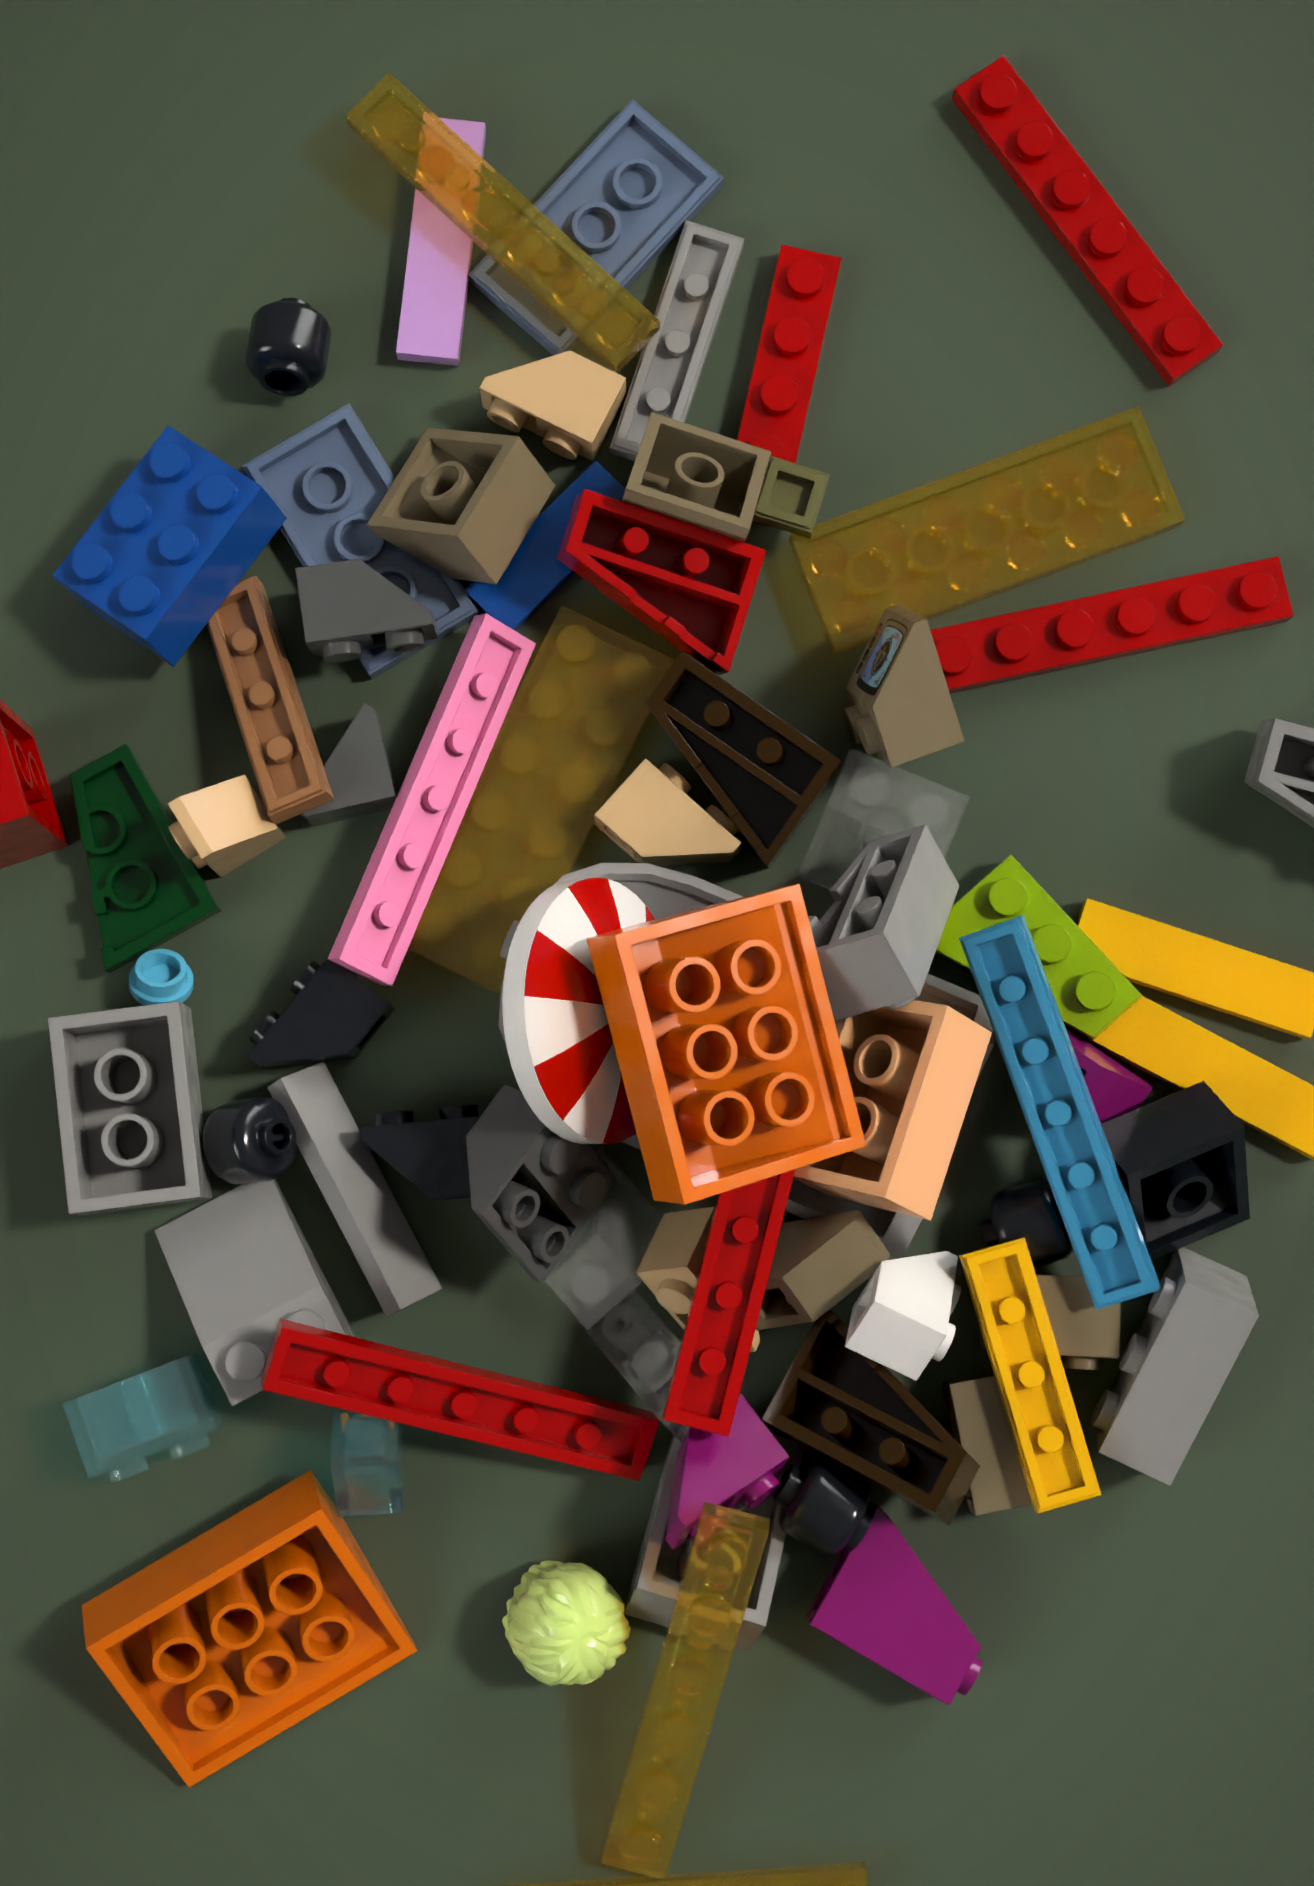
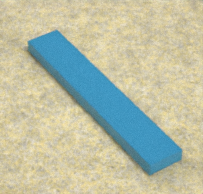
M1024 914L960 937L959 940L1095 1309L1098 1310L1158 1291L1161 1286Z

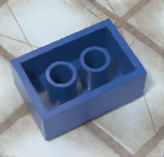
M168 425L52 576L83 606L174 667L287 517L261 485Z

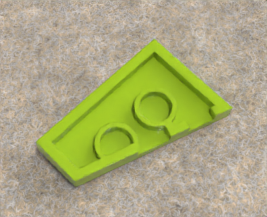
M1012 855L1008 856L952 906L935 952L940 953L971 972L959 938L1024 914L1064 1025L1094 1040L1140 1000L1142 996Z

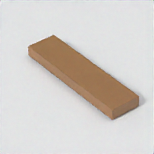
M255 575L237 583L210 618L207 627L267 815L275 824H278L334 800V796L264 585Z

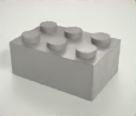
M176 1001L48 1018L69 1214L91 1215L212 1199L209 1165L203 1152L204 1119L191 1008Z

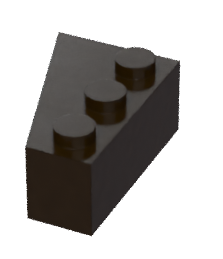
M681 651L645 703L714 794L729 817L746 837L764 864L770 868L840 769L842 761L684 651Z
M831 1309L814 1321L762 1420L781 1435L818 1455L831 1459L866 1481L950 1525L980 1465L884 1365L845 1347L848 1327Z

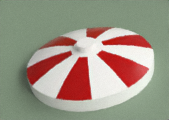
M598 877L566 880L556 883L547 888L532 902L521 918L509 948L502 993V1016L507 1052L516 1081L525 1100L548 1129L563 1139L579 1144L616 1143L636 1134L586 938L655 920L646 905L631 890L616 881Z

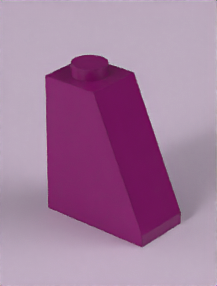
M876 1505L874 1518L865 1536L854 1550L849 1551L843 1548L806 1617L810 1625L949 1706L956 1692L965 1696L977 1679L983 1663L982 1660L976 1657L981 1649V1645L887 1513Z

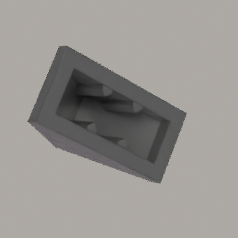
M364 702L323 766L334 800L299 814L305 822L313 827L392 809L397 798V789L381 720L376 709Z

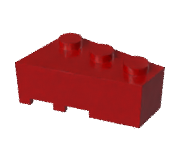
M584 489L575 498L557 559L677 649L684 651L719 676L728 673L767 550Z

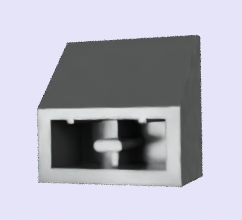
M504 1084L466 1135L472 1210L530 1277L535 1281L543 1283L558 1260L565 1254L568 1246L593 1211L603 1201L616 1178L589 1144L570 1142L556 1135L535 1115L521 1091Z

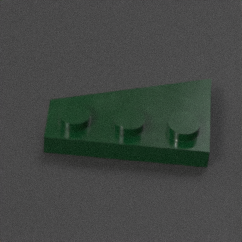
M127 744L70 774L83 850L86 851L93 889L91 896L94 913L98 917L103 945L101 952L106 972L112 973L137 959L142 954L155 949L221 912L192 859L188 860L172 836L168 826L173 823L134 753Z

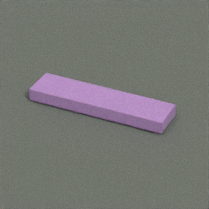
M424 116L396 347L398 360L459 366L469 284L468 274L471 267L486 138L485 122Z

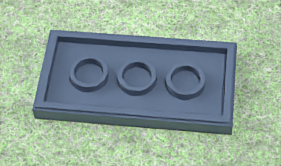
M632 99L468 274L469 283L552 355L571 351L681 233L685 221H692L724 186V177Z
M350 403L242 465L248 478L261 485L287 517L279 529L303 567L360 559L432 611L438 639L425 640L424 648L470 622L475 615H478L477 609L458 579H452L374 534L367 526L370 518L394 482L395 476ZM386 646L361 650L362 656L359 660L370 678L374 679L422 649L408 653H389Z

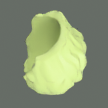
M546 1560L542 1561L539 1565H532L528 1572L522 1575L521 1583L514 1587V1596L506 1602L507 1615L503 1617L502 1623L505 1627V1637L513 1653L522 1663L526 1672L536 1680L549 1686L592 1683L594 1680L601 1678L605 1670L611 1669L616 1664V1659L623 1655L627 1649L624 1641L629 1638L631 1628L624 1616L625 1604L613 1587L608 1584L607 1579L584 1563H563Z

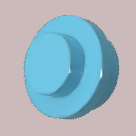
M154 949L142 954L129 973L130 993L137 1002L144 1006L176 1001L183 1003L193 991L194 978L191 968L180 954L169 949Z

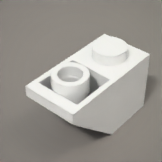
M948 1251L882 1261L852 1307L845 1347L917 1381L931 1359L940 1362L944 1358L955 1335L956 1326L949 1323V1317L961 1293V1286L954 1283L958 1256Z

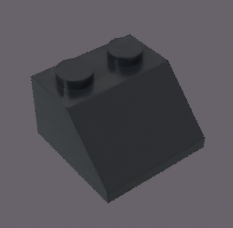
M1204 1081L1101 1123L1151 1261L1250 1219L1244 1125Z

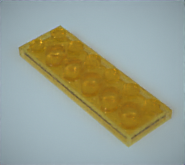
M1139 406L816 524L810 539L791 533L789 543L833 655L869 642L887 607L899 604L929 620L1178 528L1185 521V517Z
M563 605L561 606L506 714L408 947V951L501 996V985L504 979L507 959L500 957V951L513 921H520L528 907L542 892L553 886L563 875L571 873L595 825L594 814L606 802L651 712L645 703L670 669L675 659Z

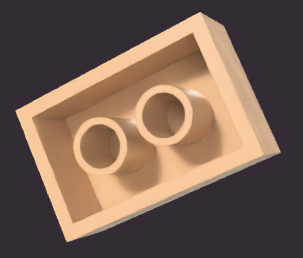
M913 1000L909 1004L897 1009L882 1007L837 1020L835 1025L866 1147L795 1169L793 1179L830 1197L931 1221L992 1032L947 1005Z

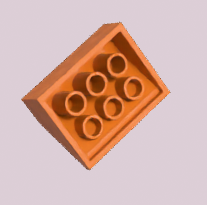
M800 884L761 892L586 938L654 1201L686 1205L866 1147Z
M312 1470L295 1478L81 1605L87 1651L189 1788L417 1652L412 1637L344 1518Z

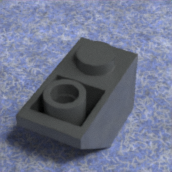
M360 559L295 568L305 641L313 657L323 655L325 662H346L360 658L362 656L361 650L386 646L389 653H408L424 648L425 640L438 639L432 611Z

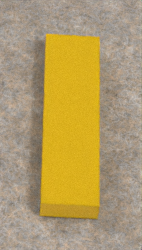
M1089 898L1083 901L1076 925L1130 982L1305 1040L1312 1037L1314 1030V972Z
M1141 996L1140 1000L1094 1040L1087 1039V1042L1180 1091L1204 1081L1241 1123L1314 1160V1085L1144 996Z
M1025 1237L959 1255L1034 1511L1042 1513L1100 1496L1101 1491Z

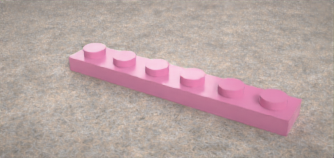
M487 613L473 617L328 957L329 960L380 986H393L536 645L533 641Z

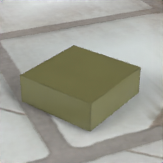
M770 456L752 521L810 539L830 474Z

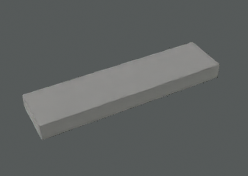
M688 220L685 221L610 445V454L635 462L651 412L684 423L686 422L744 247L745 238Z
M321 1062L292 1073L269 1085L267 1088L272 1098L284 1106L290 1122L296 1131V1144L386 1317L441 1290L442 1287L369 1147L361 1140L360 1130L325 1063Z

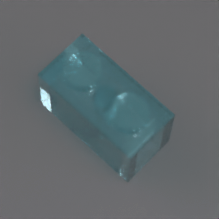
M197 1354L187 1355L62 1403L88 1478L108 1472L111 1484L149 1470L145 1457L169 1448L173 1460L211 1446L207 1433L223 1427Z

